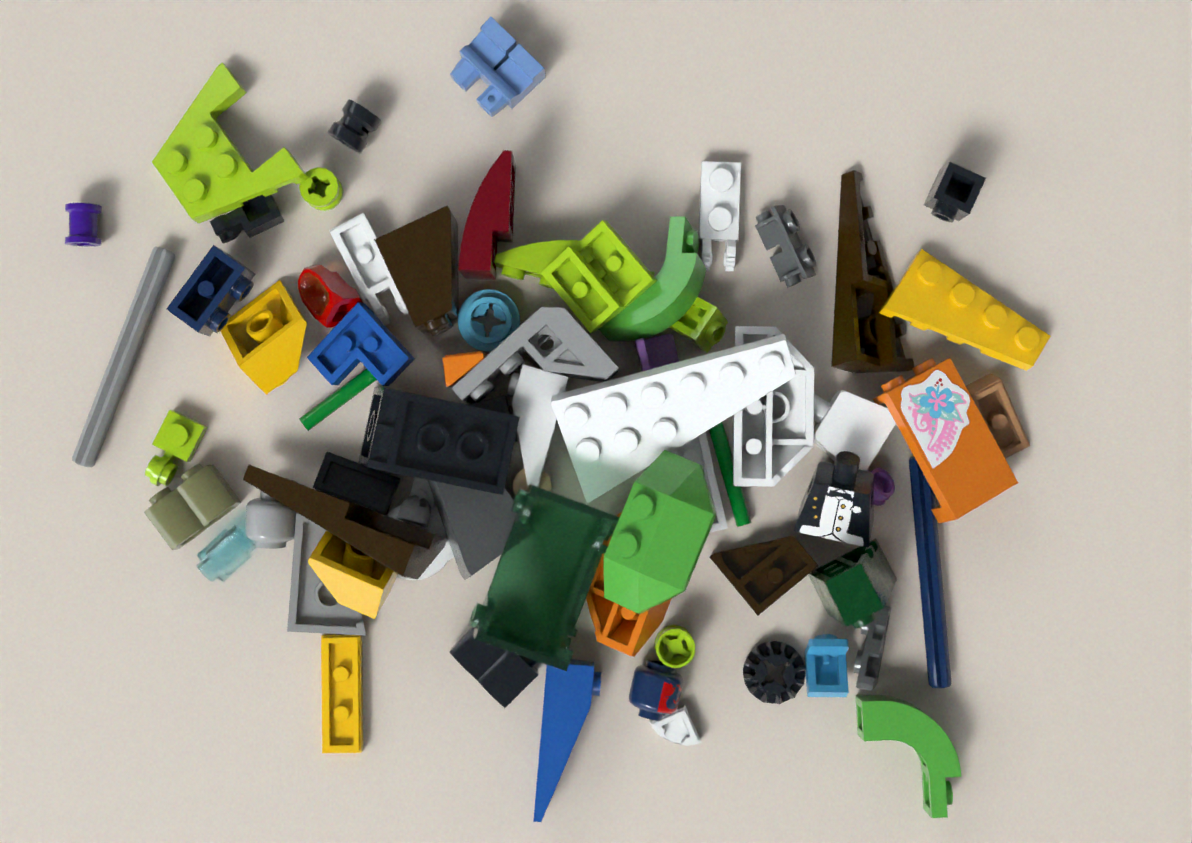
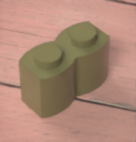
M201 464L195 465L181 476L184 482L176 489L171 491L169 487H166L149 499L152 506L144 513L172 550L180 549L209 526L242 503L214 465H207L204 468Z

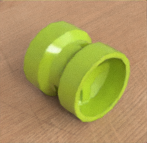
M668 625L657 633L655 650L659 660L664 665L671 668H681L693 659L695 643L690 632L684 627Z

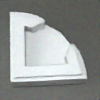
M685 704L678 707L675 713L663 714L661 721L649 720L655 732L672 743L685 746L701 743Z

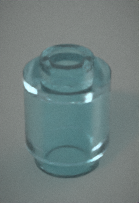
M235 524L230 530L225 528L197 553L200 562L196 566L211 582L216 579L225 582L252 557L251 552L256 548L255 543L248 539L246 533Z

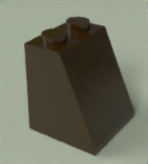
M447 205L374 239L415 328L424 334L427 332L431 333L432 336L441 334L454 327L451 321L457 319L459 314L458 223Z

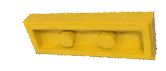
M323 634L321 635L322 753H362V635Z

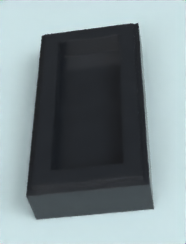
M326 452L312 488L387 515L401 479Z

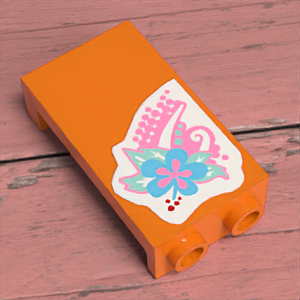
M930 358L913 367L912 370L915 375L909 379L904 380L903 376L900 375L881 385L883 393L874 397L873 401L878 405L886 404L940 505L932 509V512L938 523H944L959 519L1018 484V481L951 358L937 364L933 358Z

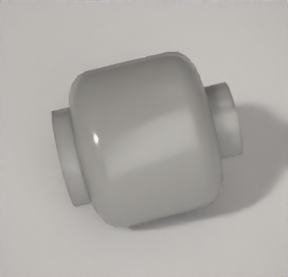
M260 491V498L250 500L246 506V536L248 539L255 541V547L285 548L286 542L294 539L297 512Z

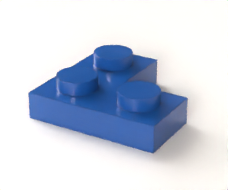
M358 302L307 356L308 360L331 385H339L361 362L382 386H390L415 360L370 308L361 302Z

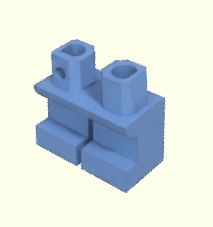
M490 16L481 26V32L474 40L459 51L462 59L457 63L450 75L453 81L464 91H467L481 78L489 87L476 101L486 113L493 117L507 105L513 109L546 76L544 67L520 44L517 45L516 40Z

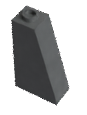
M428 480L455 561L464 580L471 577L535 531L505 488L503 495Z

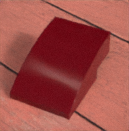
M504 150L486 174L472 202L460 247L458 270L465 279L496 280L497 267L494 261L497 254V243L513 242L516 164L512 150Z

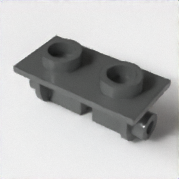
M784 205L771 207L774 216L771 215L770 211L756 216L758 224L755 227L766 250L780 245L782 252L770 257L780 282L785 281L788 288L801 282L799 274H802L803 279L816 276L813 269L816 266V260L809 246H803L797 234L800 226L791 209L786 210Z

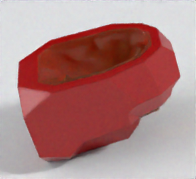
M312 265L304 268L298 279V290L302 302L313 317L326 328L335 327L358 302L363 303L356 289L349 286L337 272H331L322 265Z

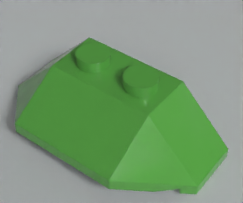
M664 450L635 480L604 555V598L638 614H642L650 610V608L686 591L716 517L701 464Z

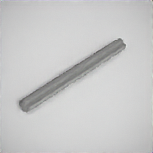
M154 247L72 456V461L78 465L93 467L96 463L175 259V254L169 250Z

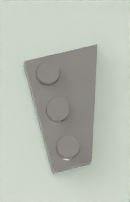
M296 513L287 631L367 636L361 613L339 604L308 563L310 555L326 530Z

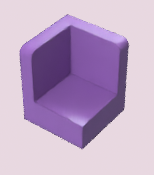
M672 334L645 340L643 338L635 340L641 372L679 362Z

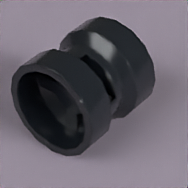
M348 99L342 108L344 116L340 121L333 122L328 130V134L351 150L361 154L367 145L366 138L368 133L376 131L381 120L365 107Z

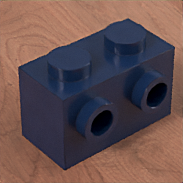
M213 245L166 310L196 332L211 336L213 332H220L227 324L231 316L228 311L236 300L240 302L250 293L254 285L251 280L256 274L227 252Z

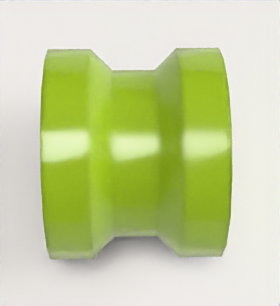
M317 167L308 170L306 174L309 178L299 185L301 196L310 206L317 210L328 211L334 209L339 205L343 197L341 182L326 168Z

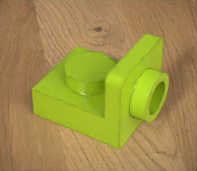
M697 296L690 309L669 328L690 339L707 353L713 345L723 338L728 320L716 306Z

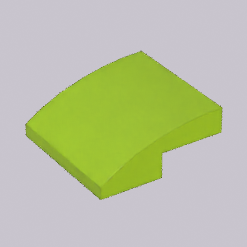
M602 220L575 247L569 246L541 272L590 333H594L613 319L657 281L615 229L605 220Z

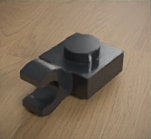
M260 195L243 202L244 206L212 219L210 224L216 236H219L224 244L237 238L242 230L251 238L285 221L273 195L267 197Z

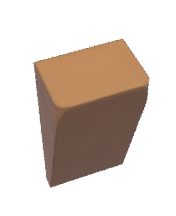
M987 374L966 385L1005 459L1030 446L1001 378L993 374Z

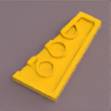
M923 249L915 255L879 312L890 318L897 316L910 322V326L923 331L930 329L947 336L946 340L959 345L966 343L980 349L982 354L1026 371L1034 366L1051 337Z

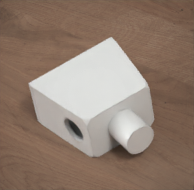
M844 390L837 391L830 402L814 393V421L817 423L814 426L813 442L834 461L839 452L848 451L855 453L860 458L859 469L867 471L896 424L888 408Z

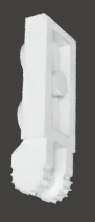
M702 161L699 241H701V260L706 266V270L709 271L713 257L711 241L725 242V253L723 256L725 271H734L736 242L738 241L741 176V163Z
M362 213L329 230L364 299L369 301L380 321L385 326L391 323L387 309L382 305L377 296L389 289L395 298L398 309L404 315L409 314L374 239L378 237L366 214Z

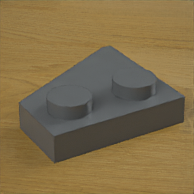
M885 606L883 609L875 612L877 618L861 628V634L867 635L864 650H858L855 660L854 673L858 674L856 688L872 691L878 684L891 607Z

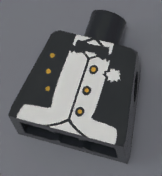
M842 451L836 455L835 464L828 462L817 464L800 504L794 528L795 532L869 547L874 521V474L870 471L859 469L860 458L858 455Z

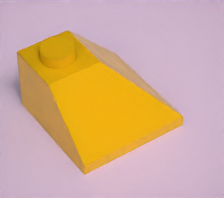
M278 280L231 316L220 332L238 367L267 395L276 387L286 383L289 377L298 371L307 322L284 284Z
M327 530L308 560L309 565L339 604L373 619L378 615L398 573Z

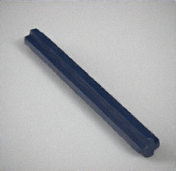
M911 457L909 459L928 682L932 688L940 689L950 687L952 681L938 526L932 509L936 507L935 494L915 457Z

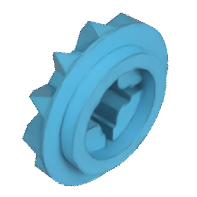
M492 289L480 290L470 295L462 304L458 314V327L464 340L470 346L484 352L493 351L520 326V315L514 301L505 293ZM490 304H493L492 310L494 311L495 318L505 321L506 324L493 326L492 331L489 332V337H486L485 326L478 321H474L473 318L486 316L487 310L490 309Z

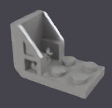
M540 307L451 389L462 401L467 403L472 400L481 402L496 388L492 382L500 374L504 373L508 377L524 363L521 355L525 352L530 355L542 370L570 378L605 382L609 381L618 372L619 367L565 308ZM547 339L554 341L551 349L542 350L540 348Z

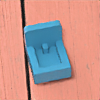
M832 634L818 635L814 639H809L804 652L807 697H847L849 693L846 653L849 649L848 639H838L837 636Z

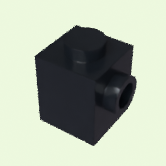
M949 162L939 170L924 206L933 209L931 214L940 220L953 222L955 219L960 221L971 213L986 178Z

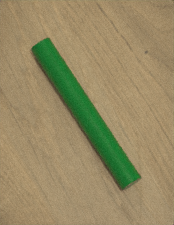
M366 368L299 418V420L308 431L377 379Z
M720 422L709 429V433L736 526L739 527L752 522L742 487L733 486V456L723 422Z

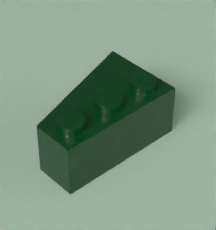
M876 538L870 541L868 548L859 546L808 574L828 615L846 627L853 625L855 629L863 627L877 618L875 612L885 607L897 581Z

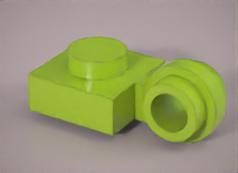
M169 410L152 445L166 452L162 457L155 455L149 462L145 470V476L150 478V483L156 486L161 484L168 486L178 469V465L173 463L175 458L178 457L186 462H191L208 427L175 410Z

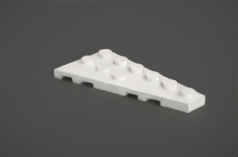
M782 334L552 395L551 405L588 504L650 466L664 450L673 452L796 377L786 336Z

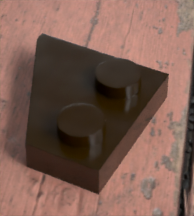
M793 535L714 553L709 557L757 616L818 567V564Z

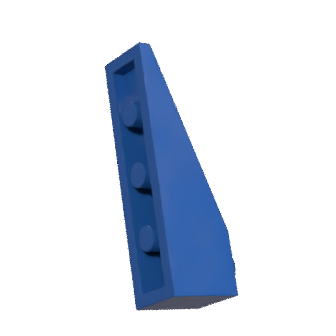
M548 657L533 822H542L590 710L592 695L600 696L602 672H594V661Z

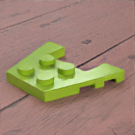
M224 63L219 64L152 161L188 215L197 223H202L244 206L243 202L260 195L267 197L277 193L278 188L292 182L297 185L309 178L291 152L285 147L253 171L217 121L219 115L247 93Z

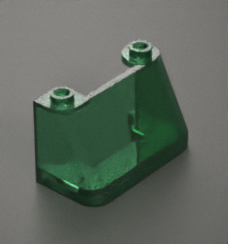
M529 484L526 490L519 489L511 509L512 512L517 513L484 602L483 604L476 603L469 620V626L474 627L473 636L475 640L567 671L574 653L569 650L571 638L568 635L576 637L578 631L575 627L601 556L603 553H606L608 548L603 541H608L610 536L613 535L620 516Z

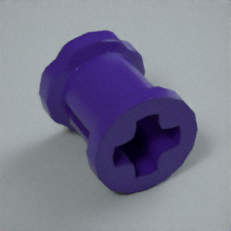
M90 203L65 204V211L69 213V236L65 237V244L80 247L101 246V239L97 237L98 214L102 212V206Z

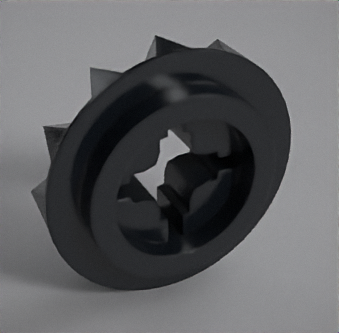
M768 641L756 646L748 654L743 666V678L747 689L763 703L781 704L796 697V694L804 685L806 667L800 654L792 646L779 641ZM765 659L775 667L788 662L784 666L785 669L781 672L784 678L783 681L786 683L784 686L780 682L777 683L774 679L761 684L768 675L767 666L763 662Z

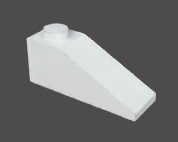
M523 365L520 374L513 372L507 395L513 396L514 415L520 417L517 432L528 489L531 492L537 493L557 424V419L551 405L552 395L566 392L569 377Z

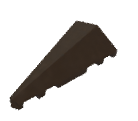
M853 170L841 175L831 367L851 373L907 372L912 370L914 362L913 358H905L900 337L906 334L904 325L896 324L894 316L890 318L879 313L894 289L881 241H873L868 220L873 217L871 206L864 207L860 193V182L863 180L862 173Z
M248 465L243 477L244 481L403 577L419 579L445 547L448 539L442 535L428 532L407 522H402L326 492L312 489L252 465Z

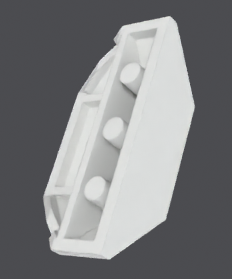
M735 326V347L782 335V333L776 327ZM788 340L787 343L796 377L733 414V486L774 487L813 448L814 367Z

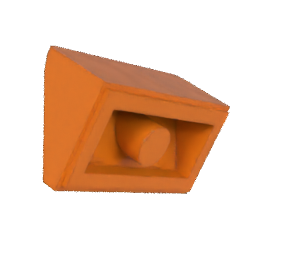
M477 351L445 355L443 366L446 387H453L488 354Z

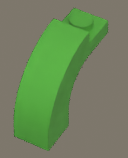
M685 216L670 217L666 257L661 270L655 276L657 281L628 307L599 328L600 332L609 341H635L636 339L654 336L676 323L693 305L702 288L706 266L697 254L699 249L698 232L692 228Z
M855 695L858 736L863 741L894 740L913 747L921 764L923 808L931 818H947V805H952L953 791L951 783L946 781V777H962L957 753L947 734L927 714L904 700L885 695Z

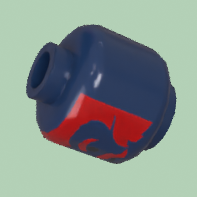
M646 660V665L635 668L629 692V702L636 708H639V716L661 721L663 714L668 715L677 711L683 687V678L676 672L677 668L668 667L661 661Z

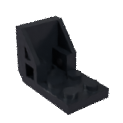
M374 387L358 463L386 472L503 495L520 417L404 391Z

